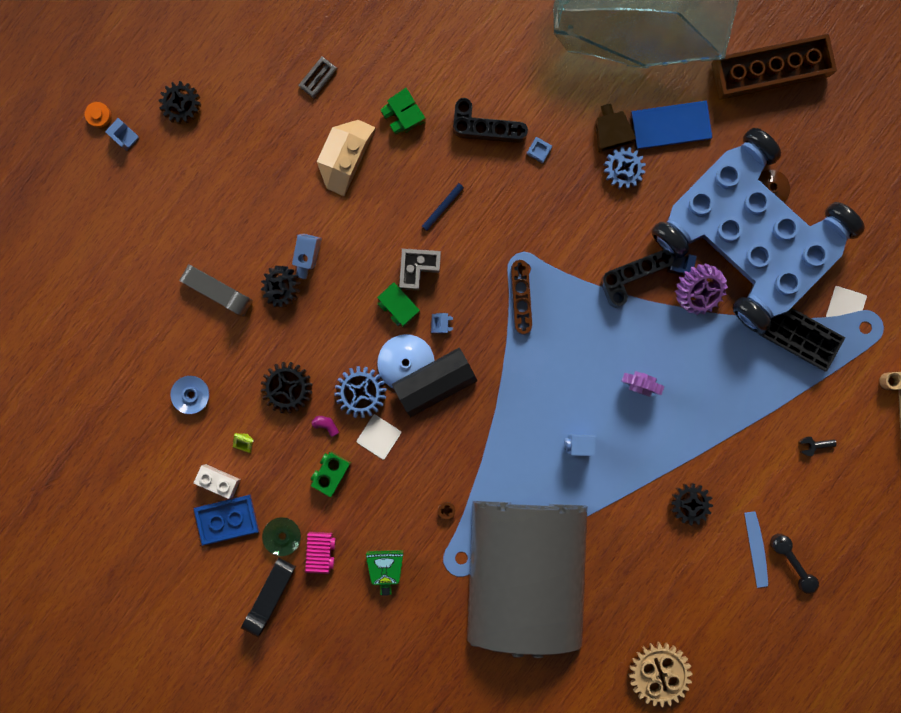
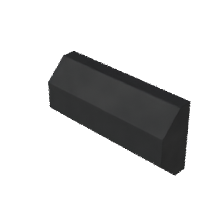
M793 308L785 314L771 318L770 329L764 334H758L825 372L828 371L845 340L844 336Z
M459 347L394 382L392 386L411 418L477 382V379Z

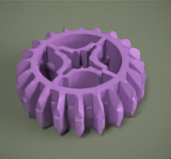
M706 263L703 266L698 264L697 268L691 267L690 272L685 271V276L679 277L681 283L676 284L678 288L675 291L676 298L680 306L687 312L696 315L699 313L705 315L707 310L712 312V308L718 307L717 303L723 301L721 297L727 295L725 291L728 288L727 280L723 273L715 266H710ZM707 278H712V281L708 282Z

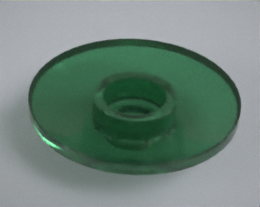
M275 518L263 530V544L270 553L276 556L289 555L300 544V529L289 518ZM281 532L286 534L285 539L279 537Z

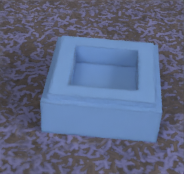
M536 137L527 155L543 163L552 145Z

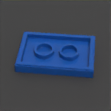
M251 494L194 508L202 546L259 532Z

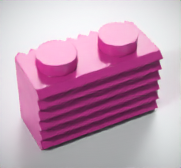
M308 533L306 573L329 574L330 569H334L335 558L331 557V550H335L336 538H332L333 533Z

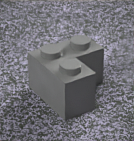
M402 249L399 288L419 291L421 272L440 273L441 251Z

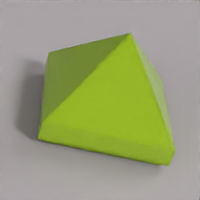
M235 433L233 447L251 453L253 439L248 434Z

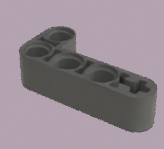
M188 264L179 280L243 317L253 302L249 297Z

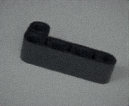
M460 98L455 104L453 129L457 137L521 143L526 139L528 127L523 122L472 118V103L469 99ZM461 105H466L469 110L461 112L458 108ZM463 123L467 126V129L459 131L457 126ZM483 125L486 131L479 133L476 131V127ZM502 127L505 133L499 135L495 132V129ZM509 128H511L510 136L508 135ZM517 129H521V136H517Z
M661 250L605 273L601 278V285L608 303L615 308L624 305L628 299L624 285L666 269L674 261L673 254L669 250ZM662 257L667 258L666 262L662 261L656 265L655 261H658ZM642 262H647L650 265L649 271L642 269ZM625 269L632 271V278L625 277ZM607 276H612L615 279L614 285L607 284ZM617 293L622 296L621 303H616L613 300L614 294Z
M281 558L277 559L257 600L241 626L242 630L256 637L261 635L296 566Z

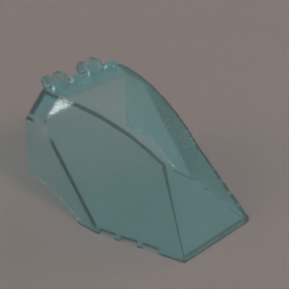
M555 0L553 6L554 34L568 52L605 58L631 67L649 68V66H668V64L674 63L685 64L698 60L702 62L725 59L739 0Z

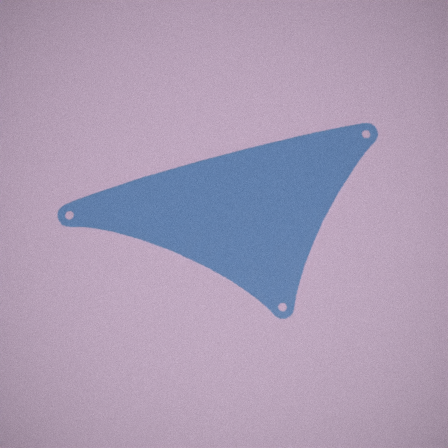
M521 252L515 254L510 259L507 269L509 288L507 340L496 409L483 458L456 532L443 556V563L446 569L455 576L470 574L473 501L511 502V504L540 506H549V504L588 506L587 516L709 450L772 413L866 351L882 337L884 325L881 318L869 310L840 316L811 318L845 337L828 371L825 372L758 335L743 324L736 315L706 312L705 315L701 313L696 315L687 312L682 307L652 302L627 295L628 299L624 305L615 308L608 303L601 286L567 274L543 262L531 253ZM516 260H523L531 267L529 282L532 329L527 334H519L515 330L511 266ZM518 271L519 277H514L515 280H518V279H525V280H526V276L522 277V275L519 273V271ZM524 283L516 284L517 292L524 293L526 291ZM616 293L613 295V300L616 303H621L622 296ZM524 301L517 304V309L520 312H525L528 308ZM528 314L523 316L517 315V318L522 320L521 324H518V328H522V331L529 327V324H525V317L529 318ZM864 321L869 322L872 326V330L868 334H863L859 329L860 324ZM635 371L657 378L656 383L665 386L662 395L652 393L651 397L629 390L630 385L621 382L624 373L634 375ZM568 434L596 436L595 456L568 454V451L564 449L565 438H568ZM458 552H465L467 554L468 560L465 564L460 565L456 562L455 556Z

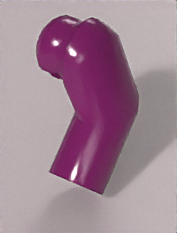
M316 416L312 420L314 428H326L331 437L339 433L333 420L329 417Z

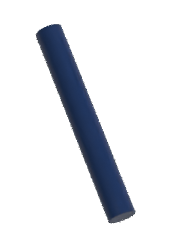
M460 183L456 185L422 225L426 231L430 229L464 189Z

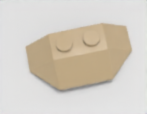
M360 120L332 127L317 160L319 170L328 190L345 196L376 127Z

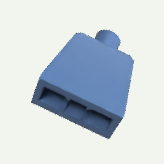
M299 234L297 236L292 265L297 266L296 275L299 276L298 278L307 279L308 270L315 268L322 238L308 234ZM304 254L308 258L307 262L303 260Z

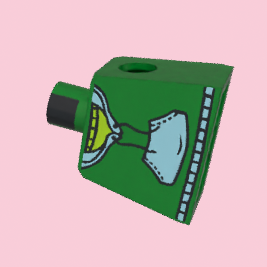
M404 550L367 551L366 558L371 583L373 585L380 584V595H392V584H399Z

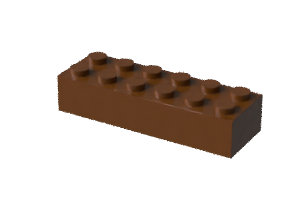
M829 34L719 56L711 63L719 100L823 79L832 76L837 71Z

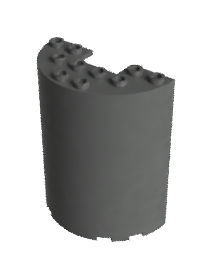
M473 501L467 640L471 643V646L489 649L494 652L512 653L514 657L532 654V657L543 658L544 654H561L577 651L582 647L588 506L549 504V506L511 504V502Z

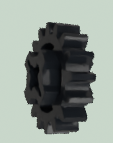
M179 81L178 86H176L172 82L171 88L165 86L166 93H160L163 99H158V102L163 105L159 109L165 111L163 115L166 118L169 117L171 122H174L176 119L178 124H181L182 120L188 123L189 117L195 119L193 114L200 113L197 107L202 104L197 100L201 97L199 94H196L197 90L194 87L191 88L189 83L184 86L182 81ZM180 91H185V92L189 93V95H188V94L183 95V94H181ZM179 98L182 100L181 108L178 106ZM171 111H178L180 115L174 114Z
M275 266V268H269V273H264L266 280H261V283L264 284L261 290L265 291L263 298H269L268 304H273L274 307H287V305L293 304L292 299H298L295 294L300 292L297 286L301 282H296L299 276L293 275V269H288V266Z
M691 483L690 487L687 484H683V489L677 487L678 494H672L675 501H670L675 506L671 511L677 512L674 517L677 519L682 517V523L688 520L689 525H692L693 521L699 525L700 519L706 521L705 514L711 515L708 508L713 507L709 503L712 497L706 496L709 491L706 489L701 491V485L695 488L694 483ZM685 493H687V496L684 497L683 499H681V497H682ZM696 493H699L702 496L703 501H700L697 498ZM691 501H693L699 505H693L692 507H690L684 503H690ZM680 507L686 510V516L681 512Z

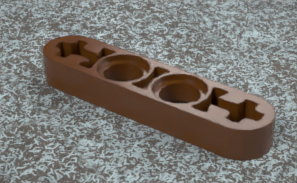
M516 260L511 266L515 330L519 334H527L532 329L529 267L525 261ZM518 264L525 267V270H522V277L526 276V280H515L514 277H519L518 271L514 270ZM522 282L526 285L524 293L516 291L517 283ZM521 301L526 302L528 306L525 312H520L517 309V304ZM528 314L529 318L525 317V324H529V327L522 331V328H518V324H521L522 320L517 318V315L523 316Z

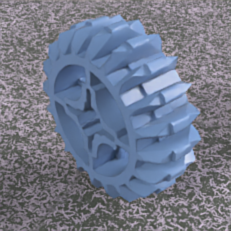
M357 366L356 373H354L353 368L349 369L351 375H348L346 372L343 373V376L346 378L345 380L338 378L342 386L335 385L336 389H341L340 393H335V396H341V399L336 401L337 404L344 403L340 408L341 410H344L346 407L349 408L346 412L347 415L354 411L353 417L356 418L358 412H361V418H365L366 411L369 416H372V408L375 412H378L379 410L376 405H384L379 399H386V396L381 395V392H385L387 389L380 388V385L385 384V381H377L381 377L380 374L373 377L375 370L372 369L368 374V367H364L363 372H361L360 366ZM357 376H365L366 378L361 385L356 386L349 382ZM371 380L376 387V397L368 392ZM346 387L354 394L351 404L345 395ZM352 387L358 389L364 387V391H366V395L369 397L363 395L358 397L356 390ZM361 399L373 402L366 408H356L357 403Z

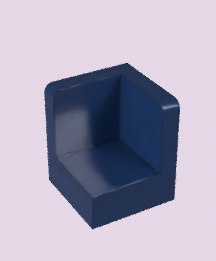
M689 254L682 258L674 257V261L668 267L667 272L685 276V271L690 272L691 267H695L697 256Z

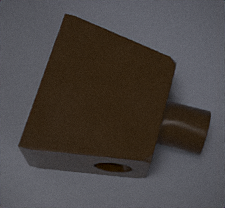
M611 103L601 106L603 116L595 121L598 152L633 143L636 137L623 111L614 113Z

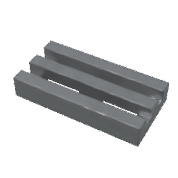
M322 56L298 86L314 99L337 71V68ZM325 63L326 65L323 67V69L318 73V75L314 78L310 85L306 87L305 85L308 83V81L317 72L321 65ZM330 67L331 69L329 70V72L325 75V77L321 80L317 87L313 91H311L312 88L316 85V83L321 79V77Z

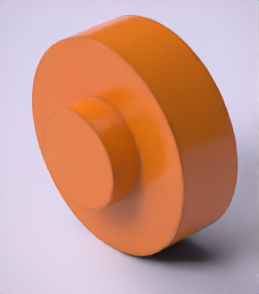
M93 102L85 109V119L93 127L102 128L109 124L111 111L105 104Z

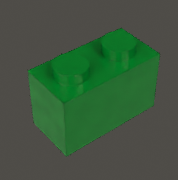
M395 282L377 297L380 301L377 304L384 312L389 310L393 315L390 318L397 326L401 324L404 327L420 313L416 305Z

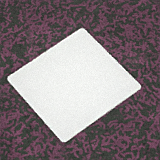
M835 286L826 317L862 311L867 295Z
M374 414L356 442L378 457L385 459L400 436L401 431Z

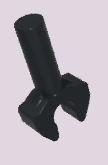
M809 436L799 441L802 444H809L808 450L800 451V453L806 456H814L816 449L832 448L837 445L835 439L815 442Z

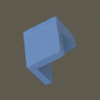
M119 118L105 131L126 151L139 139V136Z

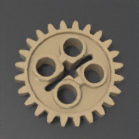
M657 642L655 648L650 643L649 650L643 646L644 653L636 652L639 658H632L635 665L629 666L634 671L628 674L630 678H634L630 681L631 686H635L634 692H640L638 697L640 699L645 697L647 704L652 700L653 706H656L657 702H659L661 707H664V702L666 701L671 706L672 699L678 703L677 696L685 697L682 691H689L686 683H692L687 678L693 675L691 671L687 670L691 668L689 663H685L688 658L686 656L681 657L683 652L681 650L676 652L674 645L669 649L668 643H665L662 647L660 642ZM655 658L658 659L659 668L663 672L662 678L667 688L666 691L663 690L662 681L658 677L659 672L655 665ZM664 659H671V663L668 666H662ZM652 664V670L645 672V665ZM671 677H677L675 684H668ZM652 683H658L656 690H650Z

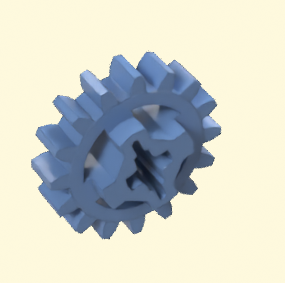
M621 147L619 152L616 149L613 150L614 156L610 154L607 156L609 161H605L604 165L608 168L604 169L603 172L609 174L606 180H613L612 186L617 183L618 189L622 185H625V188L628 189L630 184L635 187L637 185L636 181L640 182L642 180L640 175H644L645 171L641 168L645 167L646 163L640 162L643 156L637 157V150L632 153L631 147L627 151ZM615 160L616 169L612 170V164ZM622 166H629L627 171H619ZM637 166V172L634 176L633 168Z

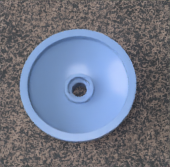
M404 334L391 338L383 345L377 363L381 378L388 386L393 388L392 384L430 364L435 359L431 348L424 340L414 335ZM404 359L409 360L408 366L402 365Z

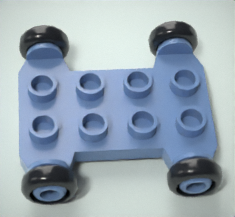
M751 128L744 134L743 144L740 147L726 151L673 205L668 221L657 223L651 232L654 240L664 250H669L675 258L684 257L689 251L690 243L700 238L705 239L753 284L747 298L741 297L734 302L733 312L749 329L758 334H764L771 327L770 319L788 312L843 255L846 241L848 239H856L864 232L865 225L853 209L840 202H834L826 208V218L812 226L803 221L758 180L766 164L772 165L780 159L781 149L768 133L758 128Z

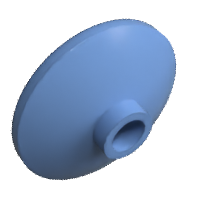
M184 376L178 379L171 389V401L174 407L182 413H198L208 403V386L202 379L196 376ZM190 391H193L195 394L192 399L188 396Z

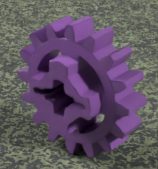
M635 371L634 375L624 373L621 381L630 385L629 390L651 397L652 393L662 395L665 387L656 383L657 378Z

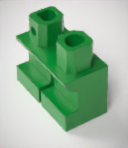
M404 88L388 99V104L380 110L386 120L393 115L397 118V121L390 124L395 135L403 131L408 133L412 128L426 123L425 116L418 105L415 104L407 88Z

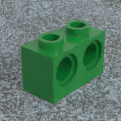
M331 451L329 454H324L320 461L322 467L319 471L315 470L310 479L313 481L311 487L329 497L333 496L351 464L350 461ZM333 459L339 462L337 470H332L329 466L330 461ZM323 476L330 480V484L327 487L320 484V478Z

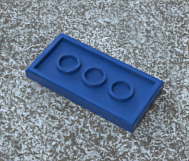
M707 100L631 111L633 131L636 137V150L713 138Z

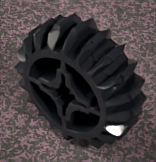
M282 362L281 369L278 364H275L276 371L269 368L268 372L271 375H263L268 381L261 382V385H266V389H261L260 391L262 393L267 392V395L262 398L263 400L270 399L267 406L275 404L273 407L274 411L280 407V413H284L285 408H287L289 414L292 413L293 407L297 412L299 411L298 404L301 407H305L303 399L305 401L310 400L305 395L306 393L312 394L313 392L307 390V387L313 386V383H306L311 377L309 375L303 376L307 372L305 369L299 372L300 365H296L293 369V362L289 363L288 368L286 362ZM283 372H292L299 379L290 382ZM276 376H278L279 386L272 391V383ZM284 382H287V385L292 384L289 388V393L287 391H280L285 387ZM302 384L301 394L296 400L294 390ZM284 394L290 403H281L275 396Z

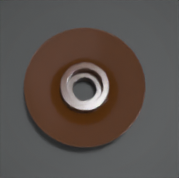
M777 170L761 172L758 180L784 203L790 194V184L786 176ZM771 184L775 185V191L770 189Z

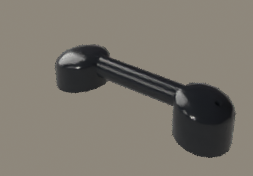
M777 533L773 535L770 540L771 548L778 554L785 555L800 576L798 581L799 589L806 594L815 593L819 588V581L815 576L807 574L792 552L793 543L791 539L784 534Z

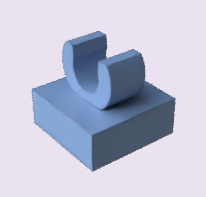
M448 313L432 314L431 333H448V331H452L453 327H448V320H453V317L448 316Z

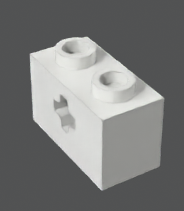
M205 464L201 465L194 484L230 499L234 496L241 479Z

